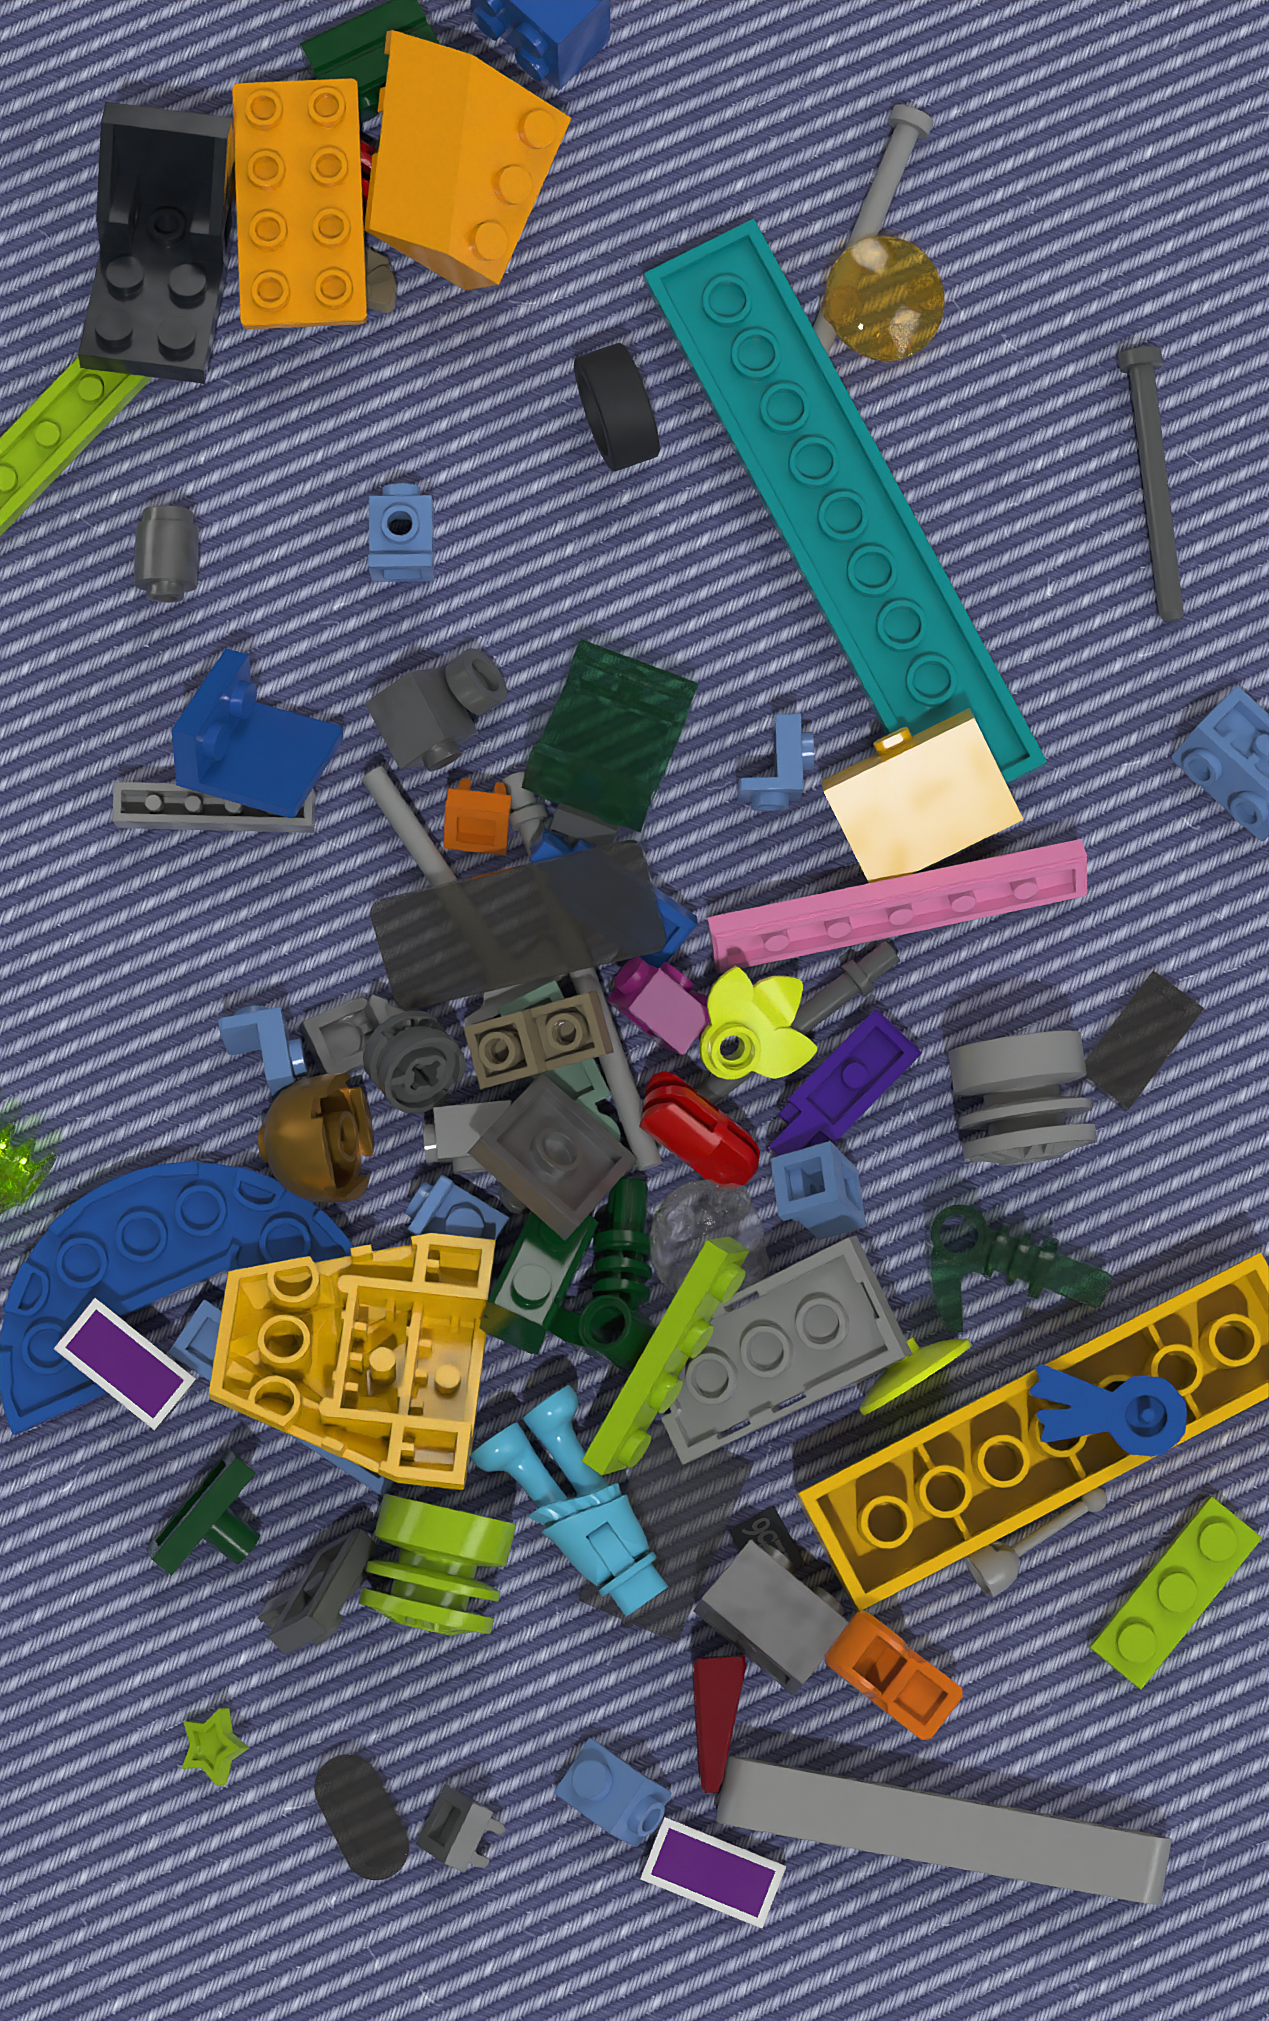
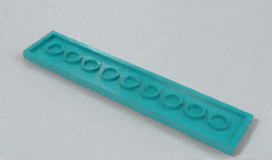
M754 218L643 273V282L885 734L888 735L903 727H908L913 736L970 708L1007 786L1045 767L1047 763L1045 756Z

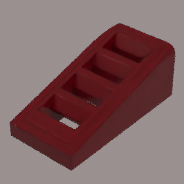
M743 1654L694 1657V1661H691L699 1787L705 1793L718 1792L719 1786L723 1782L747 1666L745 1663L746 1656Z

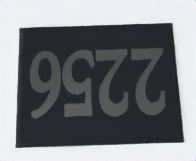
M774 1506L729 1530L740 1552L752 1540L760 1548L764 1544L774 1547L788 1558L794 1568L805 1563Z

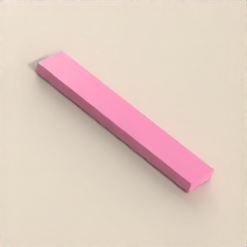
M1082 839L707 917L716 973L727 972L734 966L742 969L1084 897L1087 895V854Z

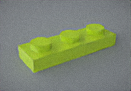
M1208 1496L1088 1645V1648L1137 1689L1141 1690L1261 1541L1262 1537L1215 1498Z

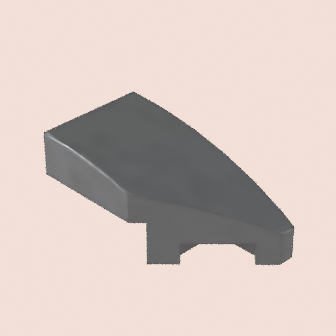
M372 994L368 1000L358 997L304 1020L300 1024L299 1029L321 1075L349 1074L364 1067L363 1053L365 1046L375 1029L391 1016L405 1011L387 1004L388 1000ZM411 1019L406 1021L405 1030L411 1028ZM387 1031L383 1033L388 1040L394 1037V1035Z

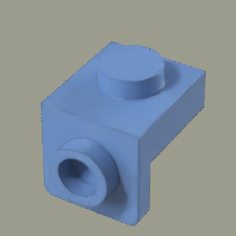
M775 714L773 724L774 777L739 778L737 787L738 802H751L752 810L771 812L789 809V801H800L803 792V770H814L813 732L801 731V714Z
M248 1006L239 1009L233 1016L218 1020L220 1035L229 1055L257 1050L262 1051L266 1081L273 1100L276 1099L284 1088L298 1081L297 1078L308 1076L301 1038L291 1040L290 1032L280 1006L274 1008Z
M590 1737L554 1791L555 1795L606 1832L634 1847L639 1846L643 1839L653 1833L659 1826L664 1816L665 1805L672 1794L667 1788L648 1778Z

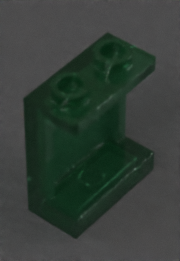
M580 639L572 657L566 683L539 742L534 743L529 754L521 788L534 792L547 801L563 803L598 816L608 824L624 826L641 833L688 723L699 683Z

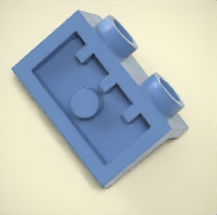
M1237 685L1191 732L1172 754V760L1193 782L1200 785L1223 806L1240 825L1247 828L1260 841H1265L1269 837V714Z

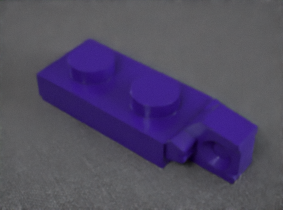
M875 1009L787 1099L786 1102L788 1104L779 1112L778 1116L788 1127L768 1146L766 1151L772 1157H777L804 1149L807 1145L811 1147L829 1141L835 1144L920 1057L922 1052Z

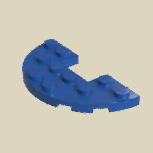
M192 1161L167 1163L133 1171L93 1189L68 1207L50 1224L49 1230L39 1240L27 1260L22 1262L11 1285L3 1309L5 1315L0 1335V1394L12 1435H18L109 1394L54 1350L55 1346L94 1298L99 1300L118 1317L123 1318L225 1272L228 1274V1271L310 1256L313 1262L351 1256L350 1248H354V1246L334 1221L314 1203L290 1193L277 1180L239 1166L233 1167Z

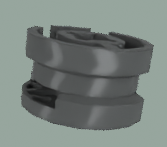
M405 1011L391 1016L375 1029L368 1039L363 1053L365 1072L391 1105L405 1113H423L441 1105L451 1097L447 1091L453 1082H462L466 1069L464 1053L458 1047L455 1040L447 1034L434 1016L423 1011ZM411 1019V1028L405 1030L406 1021ZM387 1031L394 1035V1037L388 1040L383 1033Z

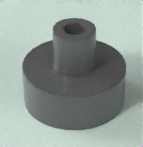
M469 648L446 665L445 675L451 691L458 701L472 713L485 715L507 698V686L501 672L492 660L481 651Z

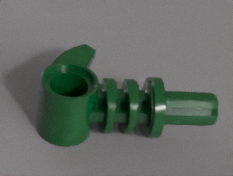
M621 1177L610 1190L607 1231L599 1232L593 1237V1251L604 1257L594 1264V1274L602 1279L593 1284V1300L586 1305L581 1315L560 1308L550 1328L551 1333L573 1348L587 1355L607 1360L614 1366L624 1370L634 1369L656 1330L654 1323L639 1312V1306L650 1300L651 1291L642 1284L651 1279L652 1268L643 1262L650 1260L657 1254V1240L645 1234L648 1185L644 1180L631 1177ZM625 1323L621 1336L614 1342H611L615 1330Z

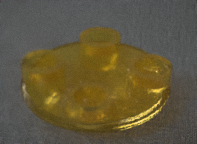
M875 236L853 244L836 260L827 279L821 311L824 319L832 325L839 338L850 349L866 358L883 363H892L919 352L935 336L944 314V288L935 265L918 247L900 238Z

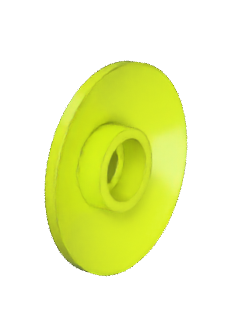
M913 1337L906 1340L913 1355L886 1367L887 1370L866 1394L859 1408L862 1415L865 1416L885 1405L953 1361L972 1346L968 1338L951 1339L921 1348Z

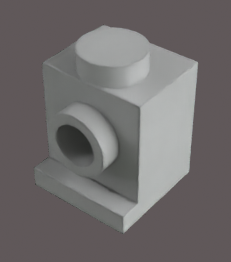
M511 1100L433 1107L435 1124L423 1125L426 1163L440 1162V1165L452 1164L453 1174L486 1172L487 1170L467 1152L511 1106Z

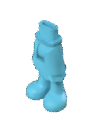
M567 1385L528 1412L523 1417V1421L557 1462L575 1489L577 1497L567 1498L536 1455L524 1431L517 1422L482 1444L471 1453L470 1458L478 1468L486 1472L505 1471L520 1484L538 1507L537 1510L527 1517L546 1527L540 1533L555 1543L584 1578L595 1586L600 1585L598 1591L602 1598L610 1594L625 1617H627L668 1588V1585L652 1564L658 1557L654 1552H647L649 1545L646 1535L632 1510L627 1494L622 1496L618 1482L609 1485L602 1475L581 1462L586 1452L579 1442L572 1425L573 1418L579 1407L578 1397L573 1388Z

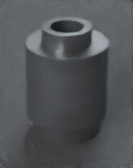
M177 506L147 507L143 509L142 522L136 524L134 586L145 590L146 598L151 601L180 602L184 600L185 592L197 589L199 527L193 524V512L191 510Z

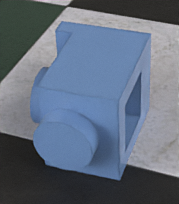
M406 483L389 484L382 488V496H369L368 568L372 582L434 581L432 495H420V487L417 485ZM392 521H411L412 528L405 535H395L389 530V525Z
M831 1141L770 1158L780 1219L783 1221L792 1219L794 1222L799 1221L818 1240L866 1227L858 1169Z

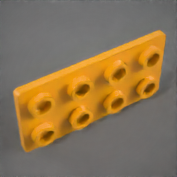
M349 78L235 84L232 88L240 321L244 329L361 325L366 323L367 297L357 81Z

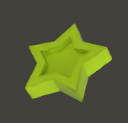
M219 1708L206 1722L183 1721L190 1746L181 1769L202 1768L216 1786L227 1785L232 1760L249 1749L244 1742L233 1734L229 1708Z

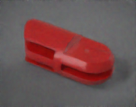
M662 1071L652 1076L647 1083L639 1127L710 1183L722 1188H737L749 1183L758 1171L760 1159L759 1145L752 1135L676 1074Z

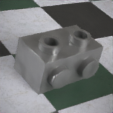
M750 1540L705 1593L693 1611L790 1694L794 1695L824 1660V1654L849 1622L842 1617L845 1613L843 1606L831 1594L817 1586L810 1590L791 1574L795 1570L794 1566L780 1551L768 1544H764L760 1548Z

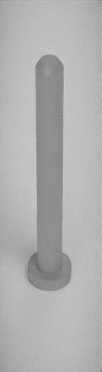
M901 104L893 107L888 124L894 129V132L814 323L813 329L827 355L831 350L916 140L927 139L933 126V119L914 107Z

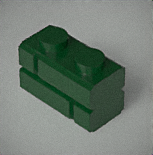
M389 0L300 43L303 63L311 80L352 78L357 81L360 124L371 120L379 114L380 88L386 87L389 55L384 54L387 31L394 30L440 44L417 0Z
M531 1212L490 1295L479 1328L484 1333L527 1353L538 1355L589 1249L598 1221L588 1215L564 1241L534 1212Z

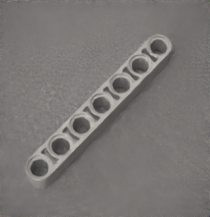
M728 1755L715 1819L716 1822L750 1830L1152 1905H1161L1172 1841L1168 1837L732 1755Z

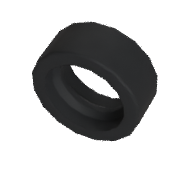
M616 343L576 357L573 366L580 399L595 442L608 468L615 472L658 457L660 443L653 411L641 376L626 346L622 343Z

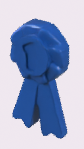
M1039 1364L1036 1366L1035 1371L1039 1382L1030 1388L1028 1394L1035 1398L1071 1407L1069 1409L1040 1410L1035 1413L1036 1419L1044 1426L1040 1435V1442L1049 1443L1107 1431L1120 1448L1128 1454L1154 1457L1166 1453L1185 1434L1186 1402L1173 1385L1164 1378L1133 1376L1114 1390V1392H1110L1046 1365Z

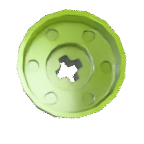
M384 1494L374 1536L401 1548L398 1561H368L366 1571L393 1578L392 1590L387 1592L362 1587L358 1604L371 1607L390 1619L391 1622L450 1636L472 1632L491 1634L495 1618L467 1610L469 1598L475 1597L499 1602L501 1592L488 1584L474 1579L477 1566H507L517 1524Z

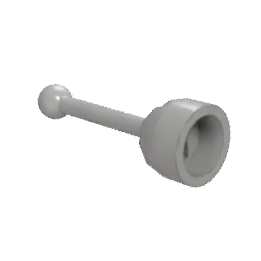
M1097 1487L1083 1494L1081 1501L1011 1547L1002 1541H994L963 1557L966 1567L981 1590L989 1598H994L1009 1588L1017 1579L1019 1557L1086 1512H1099L1104 1509L1107 1504L1106 1493Z

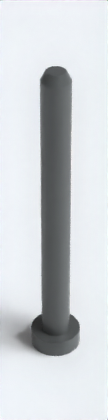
M1137 347L1120 352L1118 354L1120 372L1130 374L1158 613L1163 622L1170 623L1180 621L1184 609L1155 379V370L1163 366L1162 350L1159 347Z

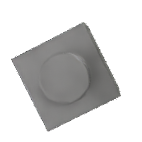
M444 667L410 671L365 702L399 769L424 765L429 772L441 769L457 760L462 755L459 746L478 734L467 710L451 691L446 680Z

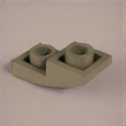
M597 990L463 1027L480 1090L614 1052Z

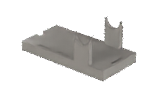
M857 1236L848 1237L736 1293L726 1303L720 1302L709 1321L714 1326L709 1342L697 1357L693 1359L688 1358L677 1377L683 1384L677 1398L669 1407L671 1413L661 1417L683 1465L836 1391L855 1386L887 1370L886 1367L913 1355ZM757 1292L761 1296L735 1310L732 1306ZM805 1393L806 1398L780 1409V1404ZM747 1420L750 1421V1425L728 1436L725 1435L724 1431Z

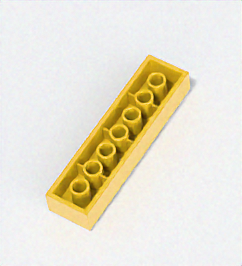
M1261 1252L1248 1257L1043 1365L1110 1392H1114V1390L1133 1376H1150L1166 1379L1185 1400L1187 1409L1185 1434L1173 1446L1175 1447L1269 1397V1266ZM1036 1369L796 1493L795 1496L854 1610L861 1612L1154 1457L1128 1454L1120 1448L1107 1431L1049 1443L1040 1442V1435L1044 1426L1036 1419L1035 1413L1040 1410L1069 1409L1071 1407L1035 1398L1028 1394L1030 1388L1039 1382Z

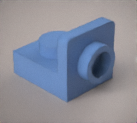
M444 1175L440 1176L435 1186L424 1181L405 1212L406 1215L413 1218L408 1228L413 1236L437 1233L497 1241L510 1220L506 1215L455 1185L452 1180Z

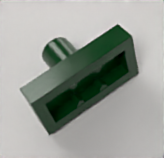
M229 1448L148 1545L146 1550L151 1560L172 1576L203 1538L235 1565L242 1562L255 1547L261 1534L228 1507L256 1474L249 1463Z

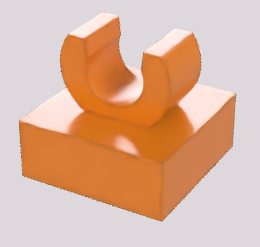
M466 778L460 781L457 789L448 788L445 804L444 849L506 856L510 832L512 795H506L504 783L496 782L494 793L471 791V779Z

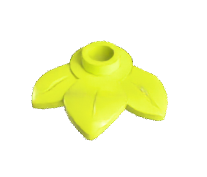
M734 966L720 976L713 984L708 995L707 1011L710 1024L703 1031L699 1041V1054L704 1066L711 1073L723 1079H738L746 1076L751 1071L768 1078L777 1079L791 1074L809 1062L816 1054L817 1046L808 1037L790 1027L800 1005L803 982L797 977L770 976L752 985L745 972L737 966ZM729 1036H737L739 1040L737 1050L728 1056L721 1055L720 1045L722 1041Z

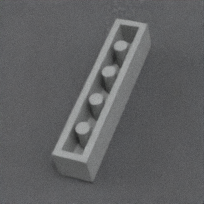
M114 782L112 822L117 828L314 833L316 793L313 788L297 815L293 818H287L176 786V783Z

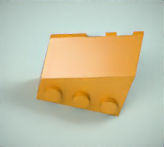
M387 31L384 54L389 55L386 87L380 88L378 112L383 113L379 149L377 153L372 155L364 230L465 291L497 286L501 282L571 121V117L472 54L398 31Z

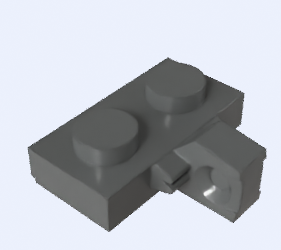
M356 1528L320 1548L299 1584L267 1601L258 1619L271 1629L268 1638L285 1655L309 1642H312L314 1645L323 1643L340 1626L343 1616L339 1611L346 1599L353 1595L366 1580L367 1572L364 1570V1567L377 1546L362 1529Z

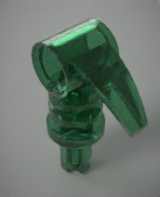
M958 1204L943 1209L932 1219L926 1230L925 1240L929 1251L927 1272L929 1289L938 1316L949 1334L963 1333L961 1281L969 1273H977L990 1279L994 1271L1005 1274L1004 1285L1009 1287L1013 1285L1016 1279L1026 1282V1296L1037 1300L1042 1290L1045 1289L1094 1308L1100 1307L1105 1300L1111 1283V1275L1107 1271L1056 1253L1059 1245V1240L1047 1236L1042 1244L1037 1246L1030 1243L1031 1233L1024 1230L1021 1236L1016 1238L1009 1235L1010 1225L1004 1222L998 1231L989 1228L982 1214L967 1205ZM959 1219L971 1227L974 1241L968 1252L954 1253L942 1244L940 1229L945 1221Z

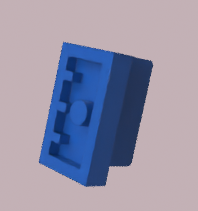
M226 648L171 729L176 786L287 818H293L299 812L342 743L343 728L339 725L257 703V686L251 682L249 654Z

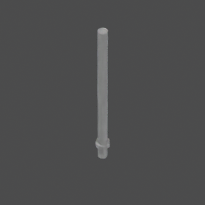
M518 772L505 777L502 782L505 785L507 795H512L511 808L513 813L510 815L512 830L520 831L527 854L530 857V847L546 829L543 822L548 819L545 806L536 803L526 772ZM531 862L576 994L580 995L597 990L614 1050L613 1053L599 1056V1060L632 1154L637 1158L635 1163L638 1171L656 1167L663 1162L655 1139L639 1127L643 1105L577 917L557 902V895L546 886V882L551 875Z

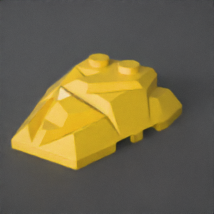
M428 1233L412 1236L411 1244L372 1251L370 1244L350 1248L351 1256L313 1262L311 1257L307 1256L228 1271L209 1387V1399L376 1472L394 1482L464 1490L469 1456H471L487 1338V1334L479 1326L491 1295L496 1240Z

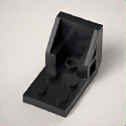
M105 102L100 132L96 211L100 253L78 351L80 368L205 384L236 225L235 151L231 117Z

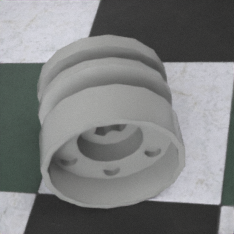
M1048 1031L976 1042L948 1051L954 1095L983 1097L985 1108L959 1117V1130H989L988 1137L971 1140L962 1144L964 1162H991L1000 1164V1166L1035 1163L1063 1157L1078 1147L1097 1142L1095 1124H1065L1066 1117L1083 1114L1092 1110L1091 1098L1061 1096L1060 1085L1076 1081L1087 1074L1081 1033L1079 1031Z

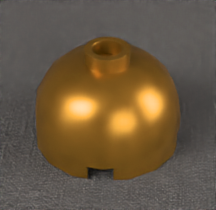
M348 1073L323 1074L298 1080L287 1086L274 1100L268 1110L265 1124L260 1127L258 1132L260 1156L264 1162L269 1164L275 1178L284 1189L307 1201L324 1203L352 1201L362 1196L369 1183L370 1175H359L361 1169V1153L365 1157L373 1156L372 1120L366 1097L361 1087L348 1088L345 1083L352 1077Z

